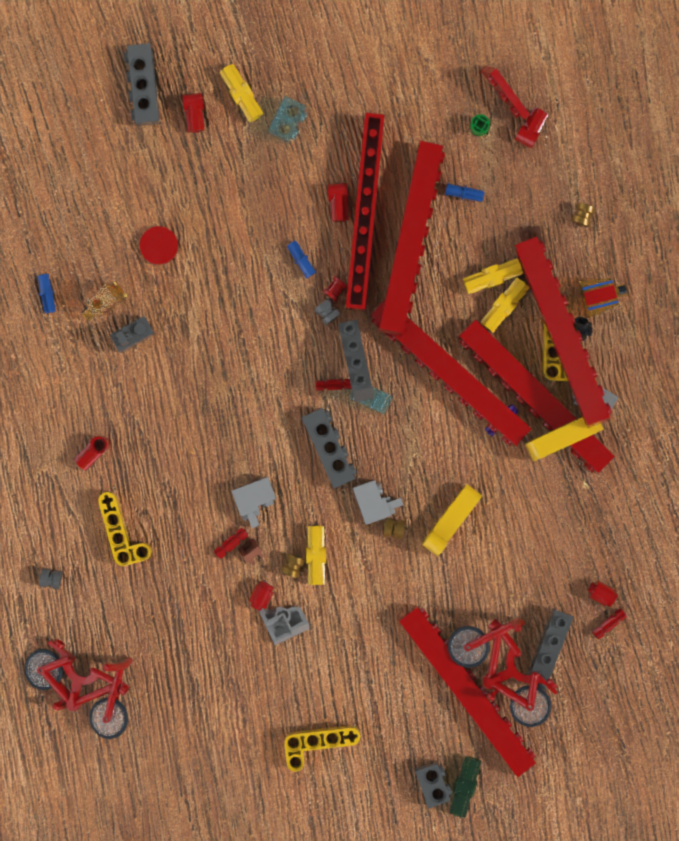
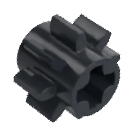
M585 317L575 318L573 326L575 331L579 330L582 340H586L587 335L592 336V322H589Z

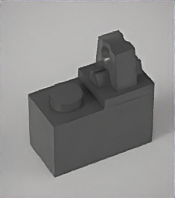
M143 316L112 333L110 337L118 351L124 353L156 333L147 318Z

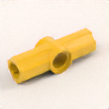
M234 64L224 67L219 73L228 86L233 100L237 106H240L249 123L257 120L263 115V112L254 99V94L249 85L242 79Z
M517 258L501 265L496 264L481 270L482 272L463 278L467 293L472 294L487 287L489 289L498 286L506 280L523 275V271Z
M516 277L504 293L502 292L493 303L492 308L483 317L480 324L493 333L505 317L507 318L518 305L517 302L530 287Z
M307 526L308 547H306V564H308V585H325L324 526Z

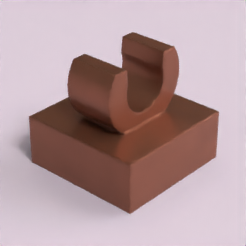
M540 226L520 229L522 242L537 237L539 242L542 241Z
M254 538L238 548L241 556L247 563L250 561L254 565L253 558L257 555L263 558L262 549Z

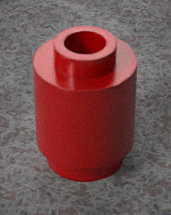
M260 580L248 600L251 602L250 606L259 611L262 608L266 609L274 593V586Z
M599 580L596 583L592 582L587 590L589 598L608 607L614 604L618 596L614 589Z

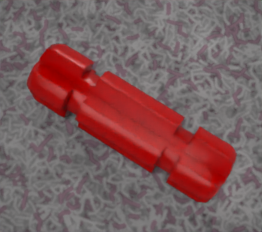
M350 379L317 380L315 382L317 391H324V389H352Z
M244 528L238 529L236 531L237 534H232L222 543L221 547L218 546L214 550L218 558L222 559L227 555V551L230 552L241 543V539L244 540L248 537V533Z
M618 609L614 616L611 615L600 624V627L592 631L597 639H601L604 633L611 631L619 624V621L622 622L627 617L622 609Z

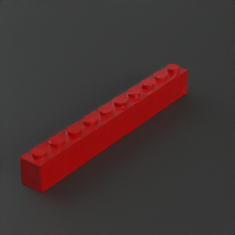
M365 112L346 309L365 311L385 114Z
M421 140L418 145L378 332L400 337L403 332H407L409 321L406 320L407 313H411L413 306L410 298L411 294H415L417 283L414 282L415 275L419 276L421 264H418L419 256L423 257L425 245H422L423 237L427 238L429 227L426 226L427 219H431L433 208L430 207L431 200L435 201L437 189H434L435 182L440 180L441 171L438 170L439 163L443 164L445 152H442L443 145Z
M534 237L516 244V254L587 429L610 420V414H612L609 403H605L603 400L604 390L601 384L597 385L595 380L597 373L594 366L590 367L588 363L590 356L587 349H583L581 346L582 336L579 330L575 331L574 329L575 319L572 312L568 313L566 309L568 303L565 295H561L558 288L561 286L557 276L553 277L551 270H553L550 259H546L544 255L546 249L543 241L539 242L538 238Z
M385 300L371 314L373 318L371 322L378 329ZM406 317L409 325L407 332H403L401 337L385 334L393 342L397 340L401 344L400 348L407 355L413 354L416 357L414 361L420 367L424 368L426 366L431 371L429 373L431 377L436 381L440 379L444 382L445 385L443 387L450 394L455 392L460 397L458 401L465 407L469 405L474 410L472 413L479 420L485 419L489 423L487 427L495 434L498 431L503 436L502 440L509 447L511 445L516 447L529 433L531 428L411 319Z
M476 319L458 337L460 345L466 350L470 348L475 353L473 357L480 364L484 362L488 366L486 370L494 378L498 376L502 380L500 384L507 391L511 389L516 394L514 396L515 399L522 405L525 403L530 408L528 411L535 418L539 416L544 421L542 425L549 432L577 420ZM594 435L569 445L572 449L570 453L576 459L581 458L585 462V468L591 473L594 471L600 473L615 457Z
M417 606L399 619L400 624L518 778L536 764L534 760L535 754L529 747L525 749L522 745L524 740L518 732L515 734L510 729L512 724L506 716L503 718L498 713L500 708L494 700L490 703L486 697L488 692L482 685L478 687L474 682L477 678L472 671H466L463 666L454 662L448 650L449 641L447 638L443 640L440 637L441 631L435 623L430 624L427 620L430 616L423 607L421 609ZM459 654L455 656L458 660L464 662Z

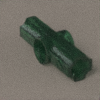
M465 756L460 775L457 776L454 785V796L449 809L450 814L465 818L470 799L473 798L476 790V779L481 760Z

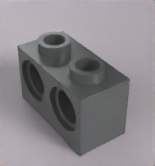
M437 761L415 768L428 809L451 801L449 795L452 794L449 783H444L443 777L446 774L442 765L438 766ZM429 770H434L437 774L435 778L428 779L426 773ZM435 789H441L443 794L437 798L432 795V792Z

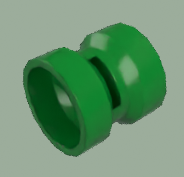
M483 114L474 116L470 123V131L477 137L485 135L490 127L489 118Z

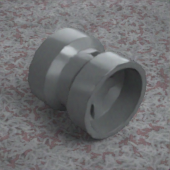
M330 299L325 300L314 309L316 314L322 317V322L325 326L340 315L337 309H333V303Z
M42 568L39 587L46 588L50 586L53 589L59 590L63 571H50L48 568Z

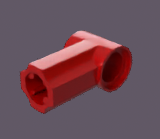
M202 93L183 95L188 133L205 131Z
M534 107L527 121L519 130L515 140L532 149L548 114Z
M347 183L327 184L332 222L349 221Z
M102 435L94 437L73 460L81 469L87 471L110 448L109 439ZM98 439L103 440L105 444L102 450L97 449L95 445Z

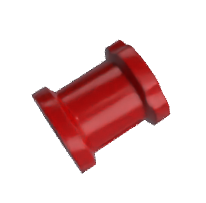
M334 276L332 283L322 292L337 302L339 294L348 286Z

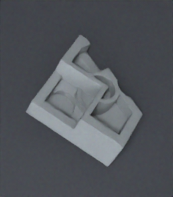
M276 607V609L262 608L259 611L275 645L310 629L301 607H291L289 609L283 607Z

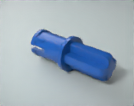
M447 183L445 195L462 198L463 201L468 199L482 202L484 191L467 188V185L463 187Z
M293 241L288 244L287 248L296 261L295 265L298 264L305 278L307 279L314 275L316 271L308 260L309 256L304 254L298 242Z
M49 274L37 276L40 288L39 296L42 298L44 312L53 313L56 311Z

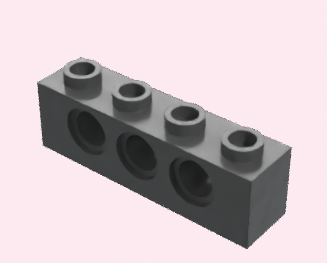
M150 43L127 46V52H124L125 63H129L130 71H126L127 82L131 83L132 90L128 91L129 100L133 102L134 109L131 110V119L135 121L137 126L160 124L152 46ZM143 62L145 66L142 70H136V63ZM140 81L147 82L146 88L142 90L137 88V84ZM143 100L149 101V106L145 109L139 108V103Z
M353 320L339 323V332L354 401L359 402L373 399V389L358 321Z
M321 408L301 417L333 488L335 489L354 480V475L357 472L353 463L348 464L346 457L349 455L345 446L340 447L338 439L341 437L337 428L332 429L329 423L333 421L329 411H324ZM325 424L328 432L325 435H319L316 431L318 425ZM327 442H333L336 445V450L333 453L325 451L324 446ZM337 459L342 460L344 463V468L340 471L334 470L332 466L333 462Z
M554 608L552 609L527 675L537 671L546 680L551 677L574 618L572 615ZM538 683V687L546 690L545 685Z

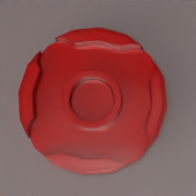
M156 226L144 232L140 239L139 247L145 260L151 264L164 265L172 261L176 256L178 240L168 228Z

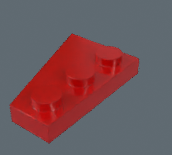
M485 66L480 70L490 85L498 92L501 100L508 104L509 110L515 118L526 119L530 115L497 68Z

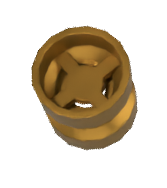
M578 202L576 207L578 212L573 215L571 221L577 225L589 228L591 216L595 214L596 208Z
M386 518L383 537L389 538L394 536L396 539L402 540L405 521H393L391 518Z
M287 553L285 558L287 563L282 566L280 572L298 578L300 574L299 569L304 565L305 560Z

